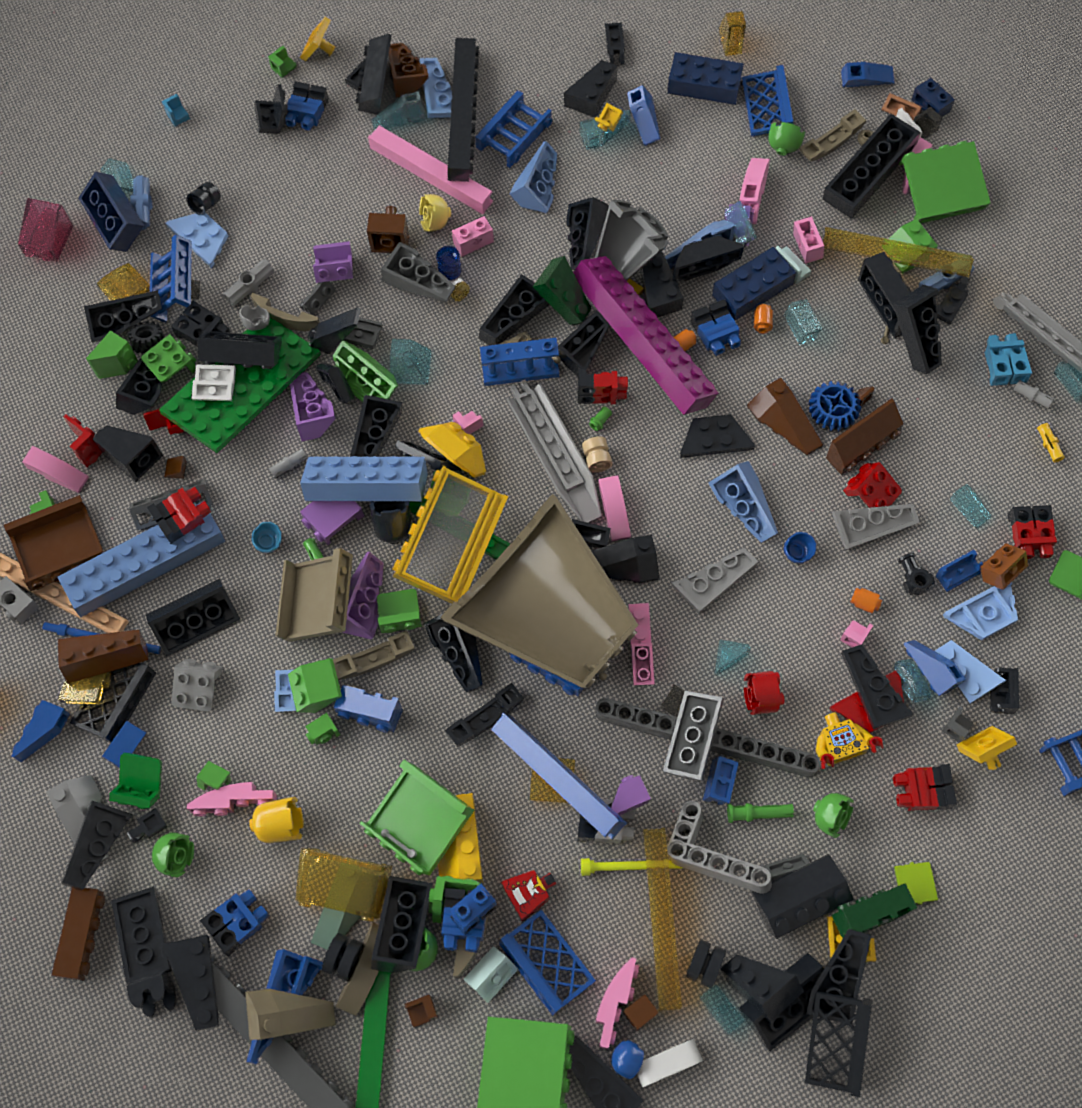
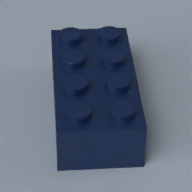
M675 52L668 79L667 94L736 105L744 63Z
M94 172L78 199L109 250L127 252L144 228V224L114 176Z
M772 247L716 281L713 285L712 296L717 302L725 300L731 317L736 321L758 305L765 303L792 286L796 271Z

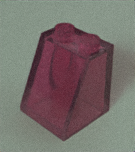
M31 198L27 199L18 245L24 255L27 257H38L45 261L52 260L58 262L73 228L63 206Z

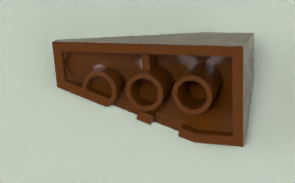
M782 378L765 386L747 404L748 409L757 421L769 426L777 435L779 433L788 440V443L805 455L823 446L793 392Z

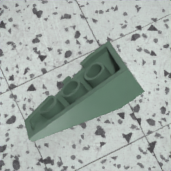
M344 857L311 943L328 950L331 941L337 933L346 935L372 903L374 904L379 898L387 877L363 864Z

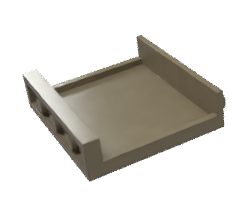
M337 548L333 549V556L296 564L284 560L275 636L291 642L345 632L352 554Z

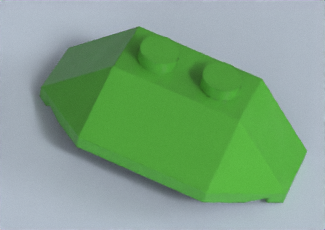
M343 340L333 354L336 366L341 369L354 395L363 402L364 395L390 399L398 386L395 377L368 353Z

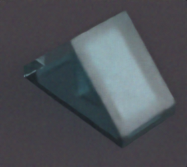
M719 640L714 674L718 676L749 655L750 645Z

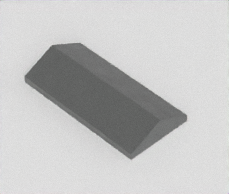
M685 690L663 768L664 773L690 780H703L724 701L723 697Z

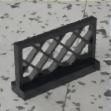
M137 663L98 675L69 723L111 743L125 722L129 721L155 677L156 672L147 664ZM137 667L138 670L135 675L129 677L127 670ZM123 672L125 679L115 683L114 675ZM110 677L111 685L102 688V681ZM126 684L125 692L118 695L117 687ZM113 690L114 697L104 700L103 693ZM99 695L100 703L91 706V699ZM115 702L116 707L114 710L107 713L106 705ZM102 707L103 715L94 719L92 711ZM88 713L90 721L82 724L78 721L81 716ZM104 720L105 725L101 732L97 731L95 723Z
M820 991L816 992L805 1076L806 1084L849 1092L851 1096L860 1098L872 999L863 998V1000ZM820 998L830 1000L835 1008L825 1014L819 1006ZM846 1004L857 1005V1013L850 1018L841 1009ZM838 1011L845 1021L835 1028L828 1017ZM825 1019L832 1030L822 1036L817 1030V1024ZM856 1019V1021H855V1027H854V1025L852 1024V1021ZM848 1024L853 1030L854 1036L845 1041L838 1031ZM835 1033L842 1044L832 1050L825 1039ZM822 1042L829 1053L819 1059L814 1052V1047ZM851 1042H853V1044H852V1049H851L850 1046L848 1045V1044H850ZM845 1047L851 1054V1059L842 1063L835 1053ZM832 1056L839 1067L829 1072L822 1062ZM850 1064L849 1072H848V1070H847L845 1067ZM818 1065L826 1074L821 1079L810 1077L811 1070ZM843 1070L848 1077L847 1085L837 1083L833 1075Z

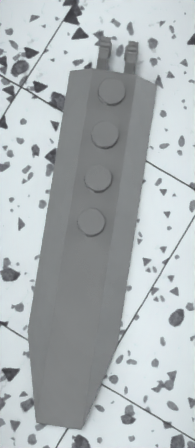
M1003 292L993 298L992 303L997 309H1003L1007 312L1010 318L1018 321L1025 330L1034 334L1038 341L1045 343L1054 354L1062 357L1082 374V342L1023 294L1014 299L1008 293Z
M525 380L521 381V387L524 390L522 394L518 392L515 385L510 386L514 398H506L557 493L581 521L589 523L602 517L593 475L541 383L532 390Z

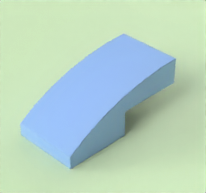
M275 670V712L296 711L288 673L293 670Z

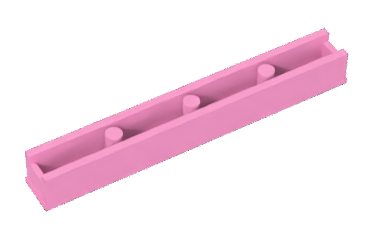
M380 125L368 136L369 145L372 150L479 213L484 214L493 203V200L490 199L491 190L470 178L469 182L448 181V165Z

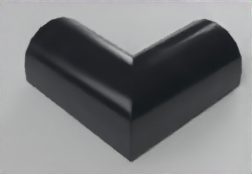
M321 363L316 366L323 382L331 386L338 401L346 404L355 397L339 367L328 363Z

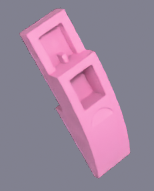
M751 159L740 194V205L751 206L754 209L752 222L754 225L757 223L770 159Z
M649 603L628 604L629 611L638 623L635 629L637 634L630 640L634 686L654 685Z
M252 782L237 783L220 787L219 790L214 789L197 797L187 804V810L193 813L194 816H206V813L226 816L227 813L234 812V804L237 807H248L249 804H257L258 806L264 802L277 800V794L273 790H256V786Z
M631 958L619 970L603 996L595 1022L604 1024L599 1048L608 1050L609 1044L614 1045L617 1031H612L614 1021L619 1022L621 1008H617L618 1004L627 1006V1002L633 1000L635 988L631 987L632 978L637 979L639 965L635 964L636 958Z

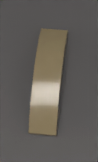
M854 109L842 117L841 122L817 140L811 139L801 146L799 150L810 162L820 159L849 140L867 120Z
M254 293L251 294L255 307L259 305L261 308L266 309L270 314V318L288 329L310 331L311 328H315L320 323L319 317L303 311L299 317L271 307L268 298Z
M407 630L389 637L388 641L354 655L349 653L334 659L333 662L338 680L373 671L413 651L415 648Z
M374 922L371 923L363 943L365 944L347 986L344 985L335 1006L354 1016L361 1009L378 974V970L371 969V959L379 926Z

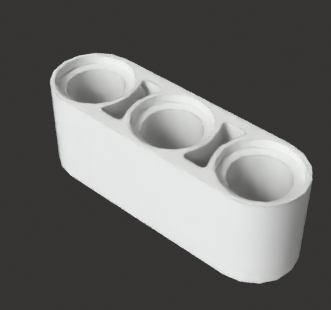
M692 1039L643 1060L637 1075L642 1087H645L702 1062L703 1059L695 1040Z

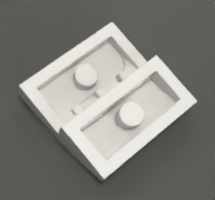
M196 365L192 400L231 401L236 367L232 365Z

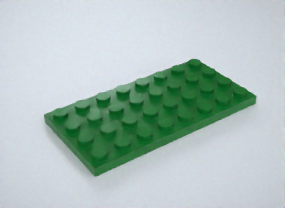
M270 318L269 324L264 329L257 331L247 329L242 334L282 337L279 361L272 369H263L259 365L242 367V364H235V383L231 401L192 400L194 377L159 409L160 413L217 454L321 355L319 349L312 348L307 341ZM216 362V364L212 365H223V363Z

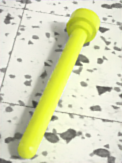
M581 858V876H590V873H595V871L682 868L676 866L670 860L594 862L590 858Z

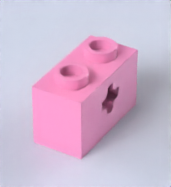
M485 216L452 231L453 244L461 257L494 242L493 229Z
M812 216L795 221L793 235L805 264L823 259L824 244Z

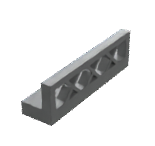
M205 479L182 486L185 491L196 487L199 493H205L206 504L208 506L213 505ZM182 487L131 503L129 510L137 530L157 524L147 509L148 506L153 503L155 505L159 504L170 495L178 492L177 490ZM145 512L151 515L149 521L140 524L136 514Z

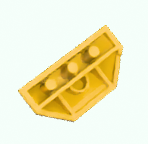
M448 422L419 429L418 432L424 440L453 464L468 472L474 478L485 475L486 468L481 444L472 435L463 431L459 424Z

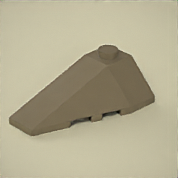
M273 989L246 992L250 1040H261L336 1025L334 1002Z

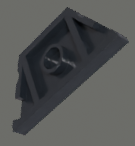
M731 414L693 418L680 452V458L754 450L755 444Z

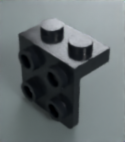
M281 84L276 86L273 101L255 100L254 107L259 133L280 134L281 127H284V116L288 113V106L284 102L285 90H282Z

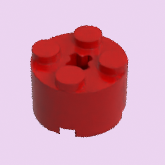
M764 671L745 674L744 681H747V687H743L746 707L748 710H752L750 714L759 715L778 712L780 705H784L785 702L784 694L780 692L779 673Z

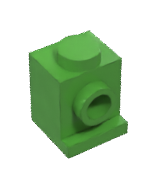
M327 713L305 726L308 730V733L305 735L311 745L314 743L317 745L320 743L324 744L334 734L336 737L340 736L339 731Z

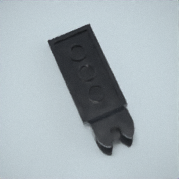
M153 886L111 900L128 998L134 1007L141 1008L143 1013L149 1018H153L155 1014V1003L157 1001L160 1002L162 1000L163 1006L170 1012L176 1005L175 986L168 972L172 971L163 946L167 942L157 891Z

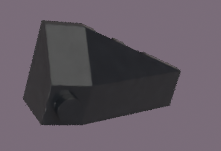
M595 197L570 203L568 206L566 224L570 229V234L568 235V241L571 242L569 256L570 267L573 271L581 260L590 259L602 233L609 204Z
M159 291L84 306L91 342L102 341L110 331L119 335L162 310Z
M354 308L318 323L309 332V345L312 348H317L324 353L330 354L358 325L361 308Z
M141 358L116 391V409L133 415L152 409L160 397L162 383Z
M652 534L630 538L592 551L610 579H615V581H633V583L660 580Z
M442 613L425 622L424 626L430 642L434 648L438 647L443 654L442 659L453 668L454 676L467 693L483 685L476 637L444 622L440 618L444 614Z

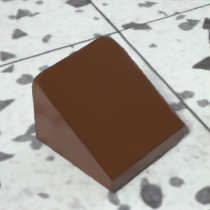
M873 386L861 388L856 392L858 393L856 398L860 399L861 407L872 398L875 391Z
M177 456L167 459L164 477L184 479L187 464L186 458L184 456Z

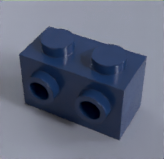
M931 77L914 89L911 99L914 103L921 106L922 110L935 122L951 112L955 101L952 95L947 93Z

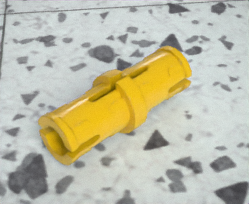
M1044 423L1038 426L1037 430L1042 437L1043 446L1047 448L1053 463L1063 460L1065 456L1058 444L1059 440L1054 436L1050 425Z

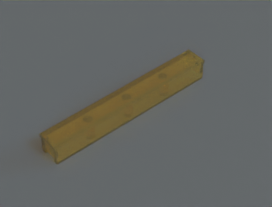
M825 227L824 249L864 257H871L885 252L887 257H890L894 263L969 277L974 262V258L971 255Z
M665 828L643 829L658 1011L681 1009L682 1003Z

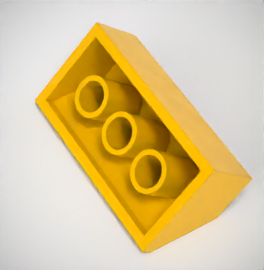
M472 793L455 795L475 810ZM475 811L438 863L440 877L451 876L455 879H473L481 884L483 883Z

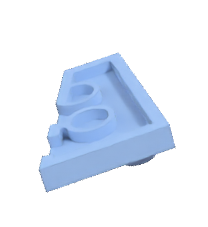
M952 640L935 650V652L953 661L966 680L958 685V687L970 704L1006 682L1004 678Z

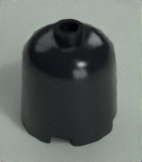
M371 501L370 512L377 538L390 544H398L400 541L405 540L410 535L408 532L412 525L410 501Z

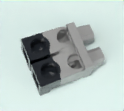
M602 799L608 806H612L613 800ZM635 809L620 815V817L624 820H634ZM581 814L579 815L577 842L595 841L620 844L621 841L633 840L634 827H623L616 837L611 839L609 836L604 837Z

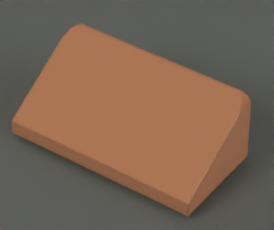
M889 93L881 109L896 116L898 110L902 108L915 123L922 107Z

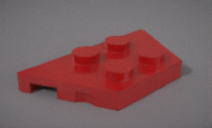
M899 669L886 675L894 691L903 699ZM858 692L830 706L832 712H837L845 717L846 720H852L853 723L858 724L869 733L879 729L872 728Z

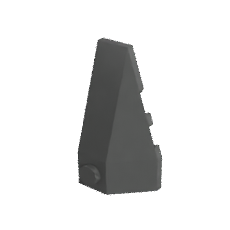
M401 242L397 244L381 268L382 282L403 291L447 302L455 290V285L442 273L437 272L429 261H425L416 249Z

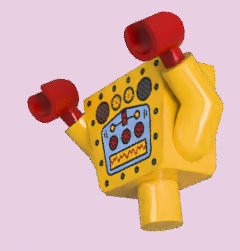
M836 712L825 716L828 727L822 729L818 736L815 751L821 761V768L825 769V764L834 767V764L865 754L869 749L868 746L871 747L873 753L877 752L876 746H880L882 749L884 746L883 740L880 737H874L861 726L853 723L852 720L840 722Z

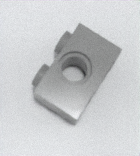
M7 576L0 581V609L3 607L7 610L4 614L13 622L17 619L23 624L39 606Z

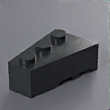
M604 60L597 63L564 92V107L595 118L617 81L618 66Z
M595 311L558 345L561 362L577 377L579 369H586L587 372L610 325L598 311Z

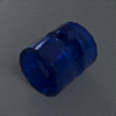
M453 246L441 247L436 253L438 272L442 273L448 280H454L460 276L462 270L459 251Z

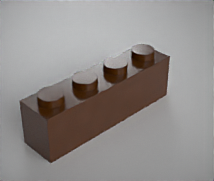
M75 888L71 889L51 976L84 981L85 976L88 975L90 970V953H93L95 948L94 935L100 926V918L98 917L100 909L105 904L104 892L93 888H84L82 891Z

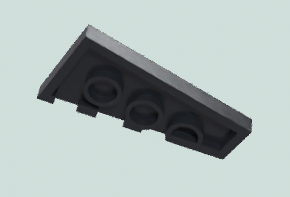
M862 644L842 650V657L873 729L913 717V712L910 708L906 707L901 696L894 691L889 684L890 681L886 676H883L877 668L878 665Z

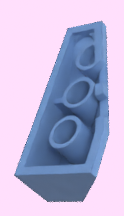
M547 141L542 143L516 180L510 192L512 198L521 207L544 213L548 212L553 202L554 195L551 192L552 187L555 185L553 172L556 171L557 153Z
M721 220L712 222L665 256L670 269L675 267L683 247L689 243H695L715 236L733 241L734 223Z
M749 461L737 464L709 482L717 500L721 504H725L731 510V514L734 517H738L761 543L778 533L759 479Z

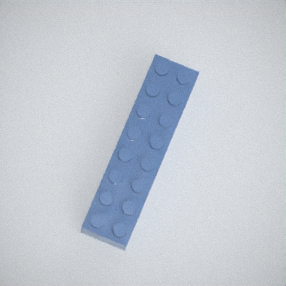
M209 513L203 518L205 523L198 525L172 544H170L160 527L156 525L58 576L57 578L74 610L81 618L224 543L223 535L211 514Z

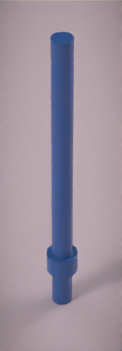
M44 622L42 627L43 630L56 632L57 635L65 637L68 635L80 637L100 634L71 628L69 625L62 623L57 625ZM146 643L148 652L160 654L161 646Z

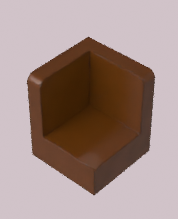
M430 994L404 1004L413 1027L439 1018Z
M644 994L625 1009L623 1014L634 1029L638 1031L655 1017L658 1011Z

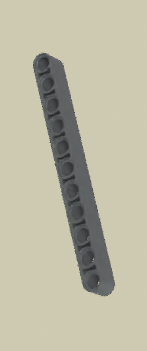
M602 698L596 703L595 714L602 722L668 740L672 739L677 721L675 716L609 698ZM606 706L610 709V712L605 714L600 712L599 709ZM621 712H628L630 717L623 719L619 714ZM647 717L651 722L645 725L640 722V719ZM668 723L671 728L663 730L660 724ZM716 728L710 750L804 777H813L821 766L819 757L812 753ZM728 739L732 742V746L725 747L721 741ZM749 745L753 751L747 753L743 750L742 746ZM763 751H771L773 758H766L763 755ZM785 756H790V757H792L793 760H794V763H793V764H788V763H786V762L784 761V757H785ZM805 762L813 763L815 769H807L805 767Z

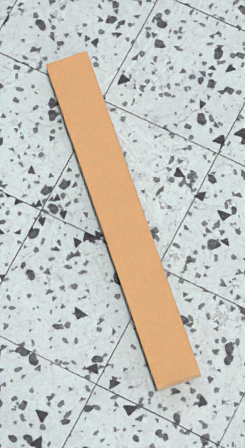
M0 553V576L2 578L7 576L14 584L30 592L24 582L25 578L19 562ZM57 582L48 584L40 590L31 591L32 594L106 633L122 632L129 623L127 619L104 607H99L97 610L80 618L62 585Z

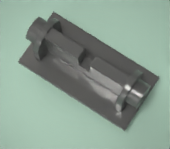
M330 281L318 283L311 291L312 294H308L301 301L300 308L304 311L308 310L314 316L336 291Z

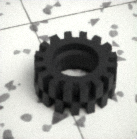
M145 321V324L140 322L139 326L134 325V328H130V332H128L132 350L136 353L141 352V354H145V352L164 339L161 326L158 323L155 324V322H151V324H149V321Z

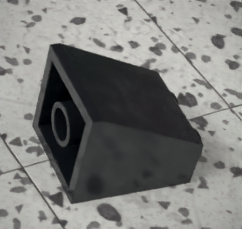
M106 425L93 438L102 454L135 482L163 457L154 439L148 435Z

